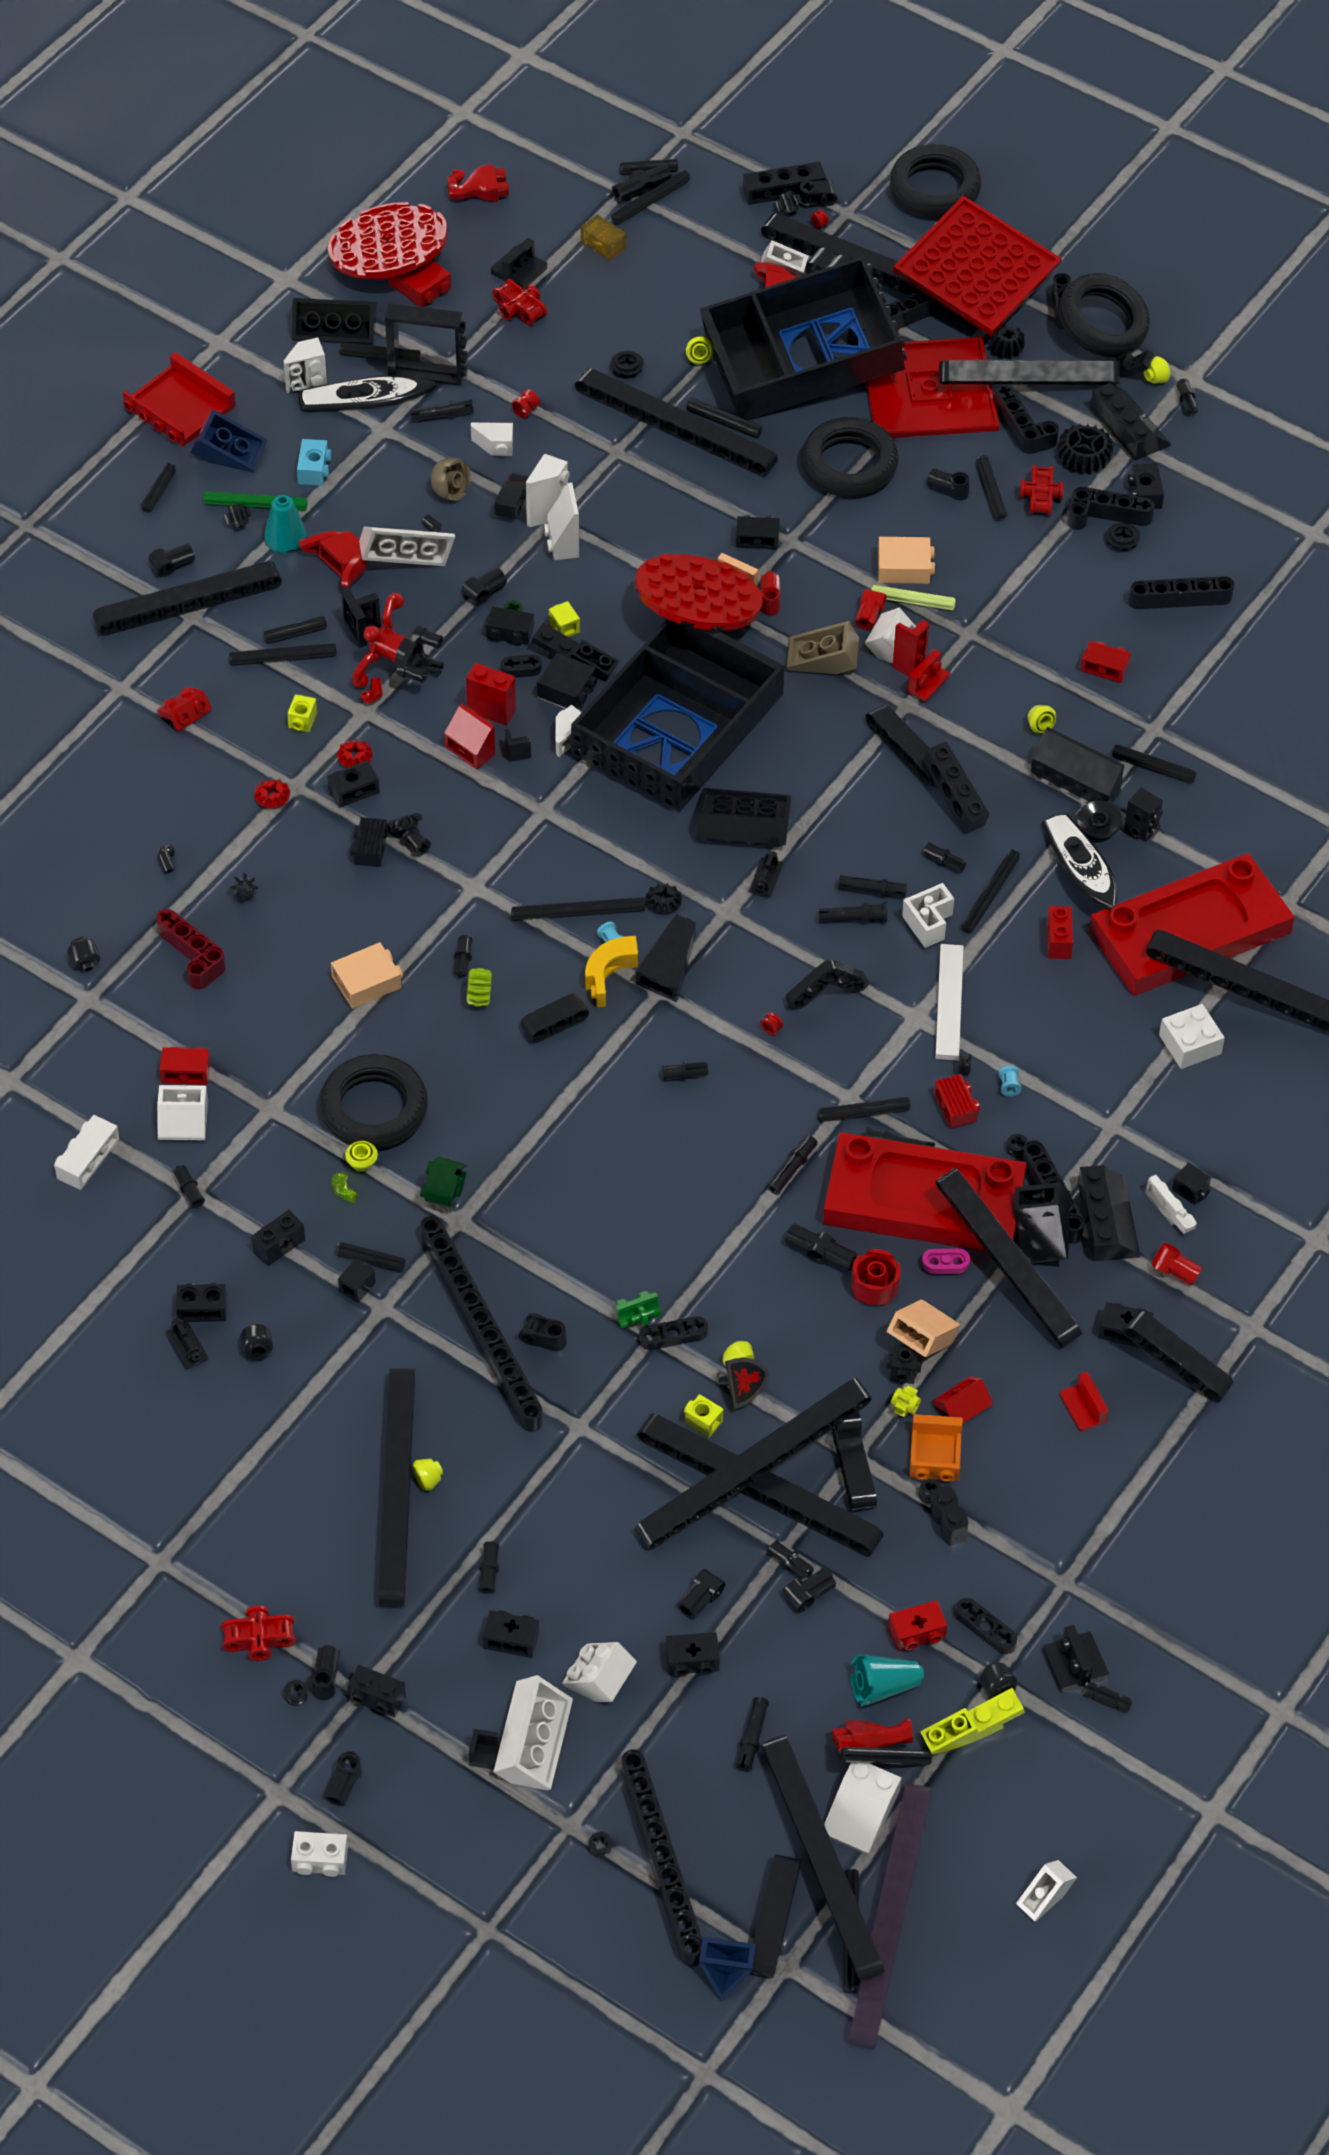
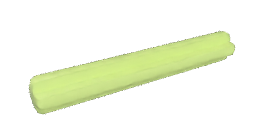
M873 585L872 587L873 591L885 593L886 600L946 610H954L956 600L953 597Z

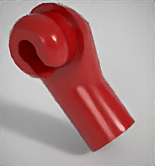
M375 677L371 679L372 690L366 689V693H361V699L365 704H373L382 697V680Z

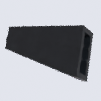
M675 914L637 969L636 985L674 1002L678 1001L696 937V922L688 917Z

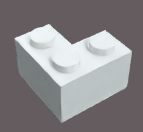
M941 883L903 900L902 917L925 948L945 940L946 922L944 919L953 915L954 898L945 885Z

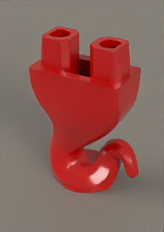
M493 164L477 168L465 183L457 186L458 183L465 177L463 170L454 169L452 175L447 177L449 198L452 200L477 197L488 202H499V196L509 195L505 168L494 169Z
M909 1718L903 1720L898 1726L894 1725L892 1727L869 1721L847 1720L845 1721V1727L832 1728L833 1743L838 1747L839 1753H841L843 1747L881 1748L900 1742L902 1744L913 1743V1730Z

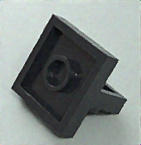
M527 238L518 246L515 245L491 267V274L503 281L511 279L525 290L529 284L547 270V262L535 256L534 241Z
M349 587L342 589L343 619L359 648L368 646L363 635L366 627H381L379 597L375 592L355 599Z
M1074 1625L1064 1627L1061 1640L1043 1645V1652L1061 1693L1083 1687L1087 1681L1096 1683L1109 1679L1108 1669L1091 1631L1078 1635Z

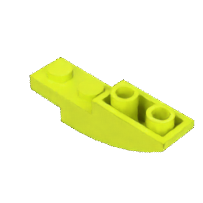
M1013 1688L969 1711L964 1708L920 1731L932 1754L942 1753L968 1745L1003 1729L1004 1723L1025 1713V1710Z

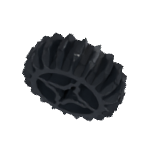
M1079 423L1077 427L1072 425L1070 429H1065L1064 433L1059 437L1057 444L1058 458L1061 459L1062 464L1067 465V469L1073 468L1074 472L1081 470L1082 473L1089 471L1092 474L1094 470L1100 471L1101 467L1106 468V465L1110 463L1114 452L1113 439L1110 438L1109 433H1105L1104 428L1097 429L1096 425L1091 427L1088 423L1086 426H1082Z

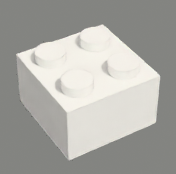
M1203 1004L1165 1017L1161 1021L1159 1036L1180 1069L1222 1054L1225 1037Z

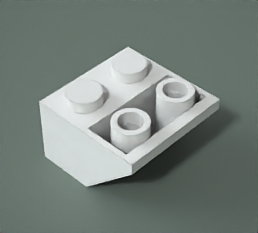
M318 338L298 342L285 358L284 372L287 393L327 384L325 354Z
M900 608L882 613L865 641L867 647L878 659L893 663L896 624L900 622L912 630L916 627Z
M159 1085L157 1104L158 1140H205L208 1111L206 1086Z
M619 1642L589 1643L580 1650L579 1657L574 1665L568 1669L567 1676L562 1684L595 1702H612L637 1661Z

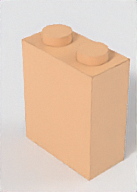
M879 537L878 583L930 584V575L935 573V562H931V559H934V546H930V538Z
M380 942L331 962L332 977L352 1009L401 988L403 973L398 965H394L390 951L388 949L385 950Z
M921 1299L896 1311L886 1332L924 1357H928L951 1345L961 1324Z

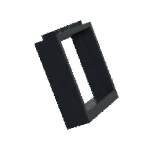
M389 303L385 315L388 375L413 376L435 381L439 384L461 386L463 377L467 376L468 366H465L467 351H464V349L466 348L467 336H463L466 331V321H463V312ZM398 323L455 329L456 366L401 360Z

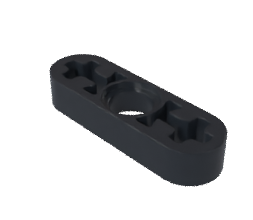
M695 1316L648 1325L639 1332V1344L646 1350H655L701 1341L707 1337L708 1323L704 1318ZM694 1326H698V1328L701 1329V1331L696 1332ZM671 1329H676L680 1332V1335L673 1338L668 1336L667 1332ZM660 1332H663V1339H661ZM651 1335L653 1340L649 1341V1339L646 1338V1336Z
M963 1598L958 1601L955 1616L959 1622L997 1652L1011 1654L1015 1651L1017 1635L1012 1629L975 1600ZM968 1608L972 1609V1610H971V1613H969V1612H966L965 1614L962 1613L963 1609H965V1610H967ZM983 1621H988L993 1625V1629L984 1631L979 1627V1624ZM1001 1639H1010V1644L1007 1642L1002 1644Z

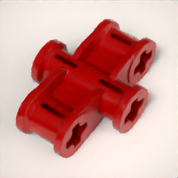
M508 279L500 288L492 290L494 300L500 304L499 312L507 321H510L513 315H516L525 324L532 326L535 320L547 315V308L540 301V293L532 284H529L526 290H523L513 280Z
M1033 464L1031 482L1021 479L1020 498L1024 496L1031 497L1030 514L1034 512L1047 513L1048 516H1051L1052 498H1058L1059 501H1062L1064 482L1059 484L1052 483L1054 466L1049 468L1037 467Z
M265 1606L249 1607L246 1610L248 1618L228 1619L222 1622L221 1629L224 1631L222 1648L227 1652L250 1650L248 1652L249 1659L265 1661L271 1657V1650L268 1648H287L296 1643V1637L293 1635L295 1619L287 1614L268 1616L269 1610Z

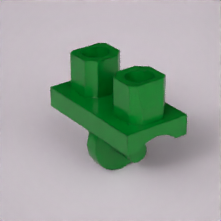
M644 1291L638 1294L637 1299L631 1301L621 1299L616 1301L617 1317L621 1329L637 1323H641L643 1327L648 1326V1319L662 1315L659 1307V1297L656 1292L650 1294L648 1291Z

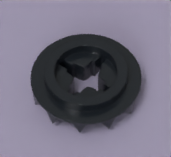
M633 351L619 352L611 359L613 373H618L619 376H636L638 372H642L644 366L643 358ZM626 361H628L630 367H625Z
M1117 523L1110 526L1106 532L1107 544H1112L1113 549L1118 547L1121 551L1124 548L1130 551L1132 547H1137L1140 541V533L1131 524ZM1122 533H1124L1125 540H1121L1120 538L1122 536Z
M413 813L391 820L387 824L388 830L393 829L394 832L416 826L422 820V816L420 813Z
M668 882L666 885L658 883L656 887H650L649 892L646 893L647 906L659 914L672 913L682 903L681 892L677 890L676 886H669ZM663 894H666L667 897L662 903L661 897Z

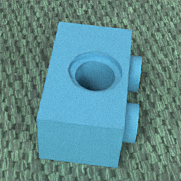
M302 439L297 466L298 484L323 486L324 477H328L329 474L327 462H331V449H328L327 440Z

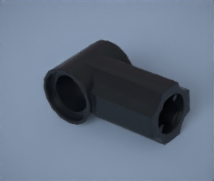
M932 468L927 480V486L950 492L951 497L955 500H964L969 496V476L966 473L956 472L950 474Z
M189 543L168 551L156 549L149 555V561L160 577L169 576L176 567L195 560V555Z
M495 568L478 579L475 577L467 579L462 586V592L476 605H481L486 602L492 592L506 585L507 579L500 568Z
M823 1567L802 1581L800 1579L791 1581L783 1589V1595L796 1611L801 1613L809 1609L818 1597L835 1588L836 1582L832 1573Z
M702 1569L694 1579L690 1590L678 1602L677 1607L683 1615L689 1619H695L711 1600L715 1601L722 1594L726 1582L707 1569Z
M330 1645L318 1648L315 1669L311 1675L313 1694L319 1700H328L336 1692L335 1681L340 1650Z
M346 1751L339 1756L336 1770L324 1793V1799L333 1805L345 1806L355 1782L361 1777L360 1757L353 1751ZM347 1764L356 1765L352 1770L344 1769V1766Z

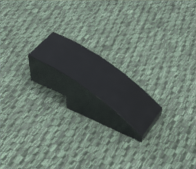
M516 473L509 475L494 503L495 515L512 519L516 518L518 510L522 509L526 498V481L529 476Z

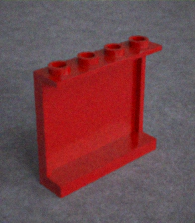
M176 352L170 356V366L131 395L125 390L122 392L123 405L129 412H133L142 421L149 423L158 432H162L171 441L177 442L182 447L198 436L205 419L212 409L225 415L236 407L235 392Z

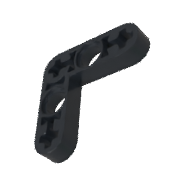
M827 960L791 989L785 998L790 1009L798 1010L806 1006L830 984L849 992L857 993L865 990L869 985V981L863 971L835 960Z

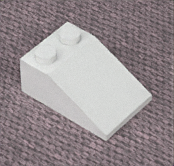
M572 483L566 485L547 514V524H544L545 537L549 536L547 540L548 552H552L554 560L579 558V513Z
M851 1762L824 1824L830 1839L869 1855L900 1792L901 1777L869 1763Z

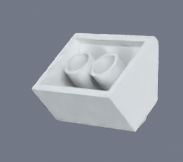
M544 454L526 481L527 526L533 527L547 523V514L568 484L570 472L568 471L567 461Z

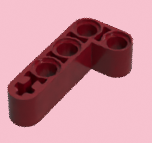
M163 909L157 913L158 934L191 960L187 965L189 985L192 988L203 989L223 974L226 968L224 952L218 945L173 910Z

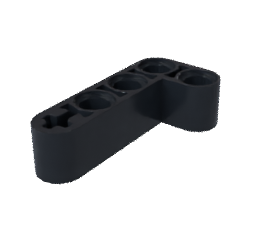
M1008 384L997 386L995 391L997 412L1020 450L1025 454H1034L1054 448L1058 442L1059 425L1054 421H1044L1035 424L1014 388Z
M1077 487L1073 491L1069 507L1068 525L1074 530H1081L1085 528L1089 516L1127 524L1148 526L1152 523L1155 505L1149 498L1089 487Z
M859 1412L832 1429L833 1441L852 1511L877 1507L876 1492L861 1438L862 1423Z

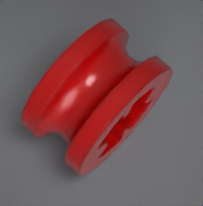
M817 210L816 213L810 215L811 223L817 230H821L829 225V218L823 210Z
M770 1012L760 1021V1025L766 1033L774 1036L783 1027V1022L780 1017Z

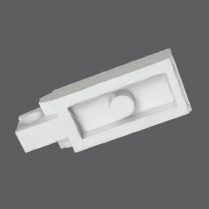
M1157 1175L1150 1177L1145 1189L1147 1197L1171 1225L1175 1224L1183 1234L1194 1230L1197 1223L1191 1214H1187L1180 1200L1173 1196L1168 1190L1167 1185Z

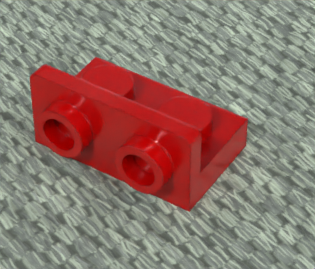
M933 649L909 675L908 692L923 701H927L950 677V672L941 668L940 651Z

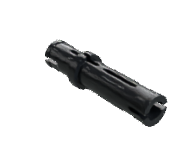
M472 399L455 403L449 401V404L410 409L411 420L415 422L446 416L453 418L458 414L474 413Z
M843 875L839 877L838 889L875 893L880 894L881 897H885V895L906 897L907 883Z
M806 1135L799 1146L792 1149L788 1160L770 1183L767 1184V1188L771 1193L779 1195L799 1167L808 1161L809 1154L818 1145V1141L813 1136Z
M759 1697L753 1698L745 1735L739 1743L741 1750L736 1767L741 1771H744L745 1765L747 1766L746 1772L752 1770L755 1753L760 1748L759 1738L767 1707L769 1706V1701L761 1697L760 1703H758Z

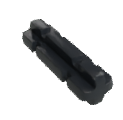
M1087 1681L1084 1686V1696L1089 1698L1096 1697V1701L1113 1708L1117 1706L1118 1710L1125 1713L1132 1706V1699L1123 1695L1120 1697L1119 1693L1102 1686L1098 1688L1097 1684Z

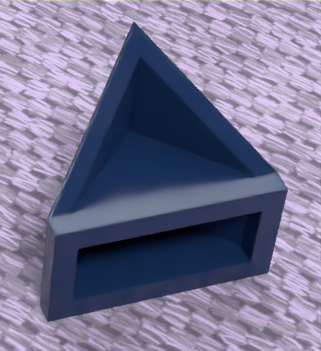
M703 1937L699 1964L721 2002L752 1972L756 1944Z

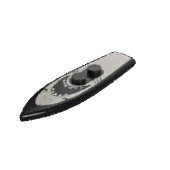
M388 375L366 377L300 390L299 404L304 412L389 406L417 398L434 389L437 383L413 376Z
M1068 814L1054 815L1045 819L1042 822L1043 829L1068 877L1088 898L1112 910L1117 904V885L1112 870L1103 855Z

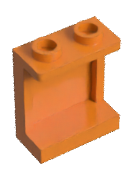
M913 1415L909 1478H916L918 1480L935 1479L943 1482L959 1481L963 1418Z

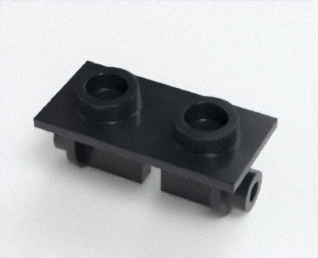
M769 851L765 857L761 858L749 892L771 897L783 866V862L778 861L776 852Z
M175 1318L171 1322V1329L167 1330L166 1334L185 1367L189 1368L209 1359L188 1321L185 1322L180 1318Z

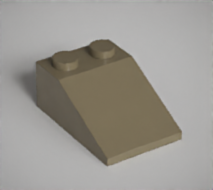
M849 621L791 636L789 639L787 669L788 671L840 674L857 669L859 637Z

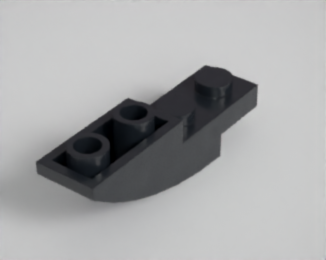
M542 623L531 641L548 651V658L553 659L556 653L595 667L596 676L608 678L619 663V660L583 639L578 643L545 623Z

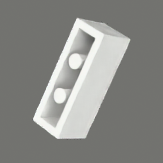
M93 1115L89 1121H86L82 1125L77 1137L69 1142L64 1154L56 1159L54 1167L57 1179L81 1190L119 1141L117 1125L96 1115Z

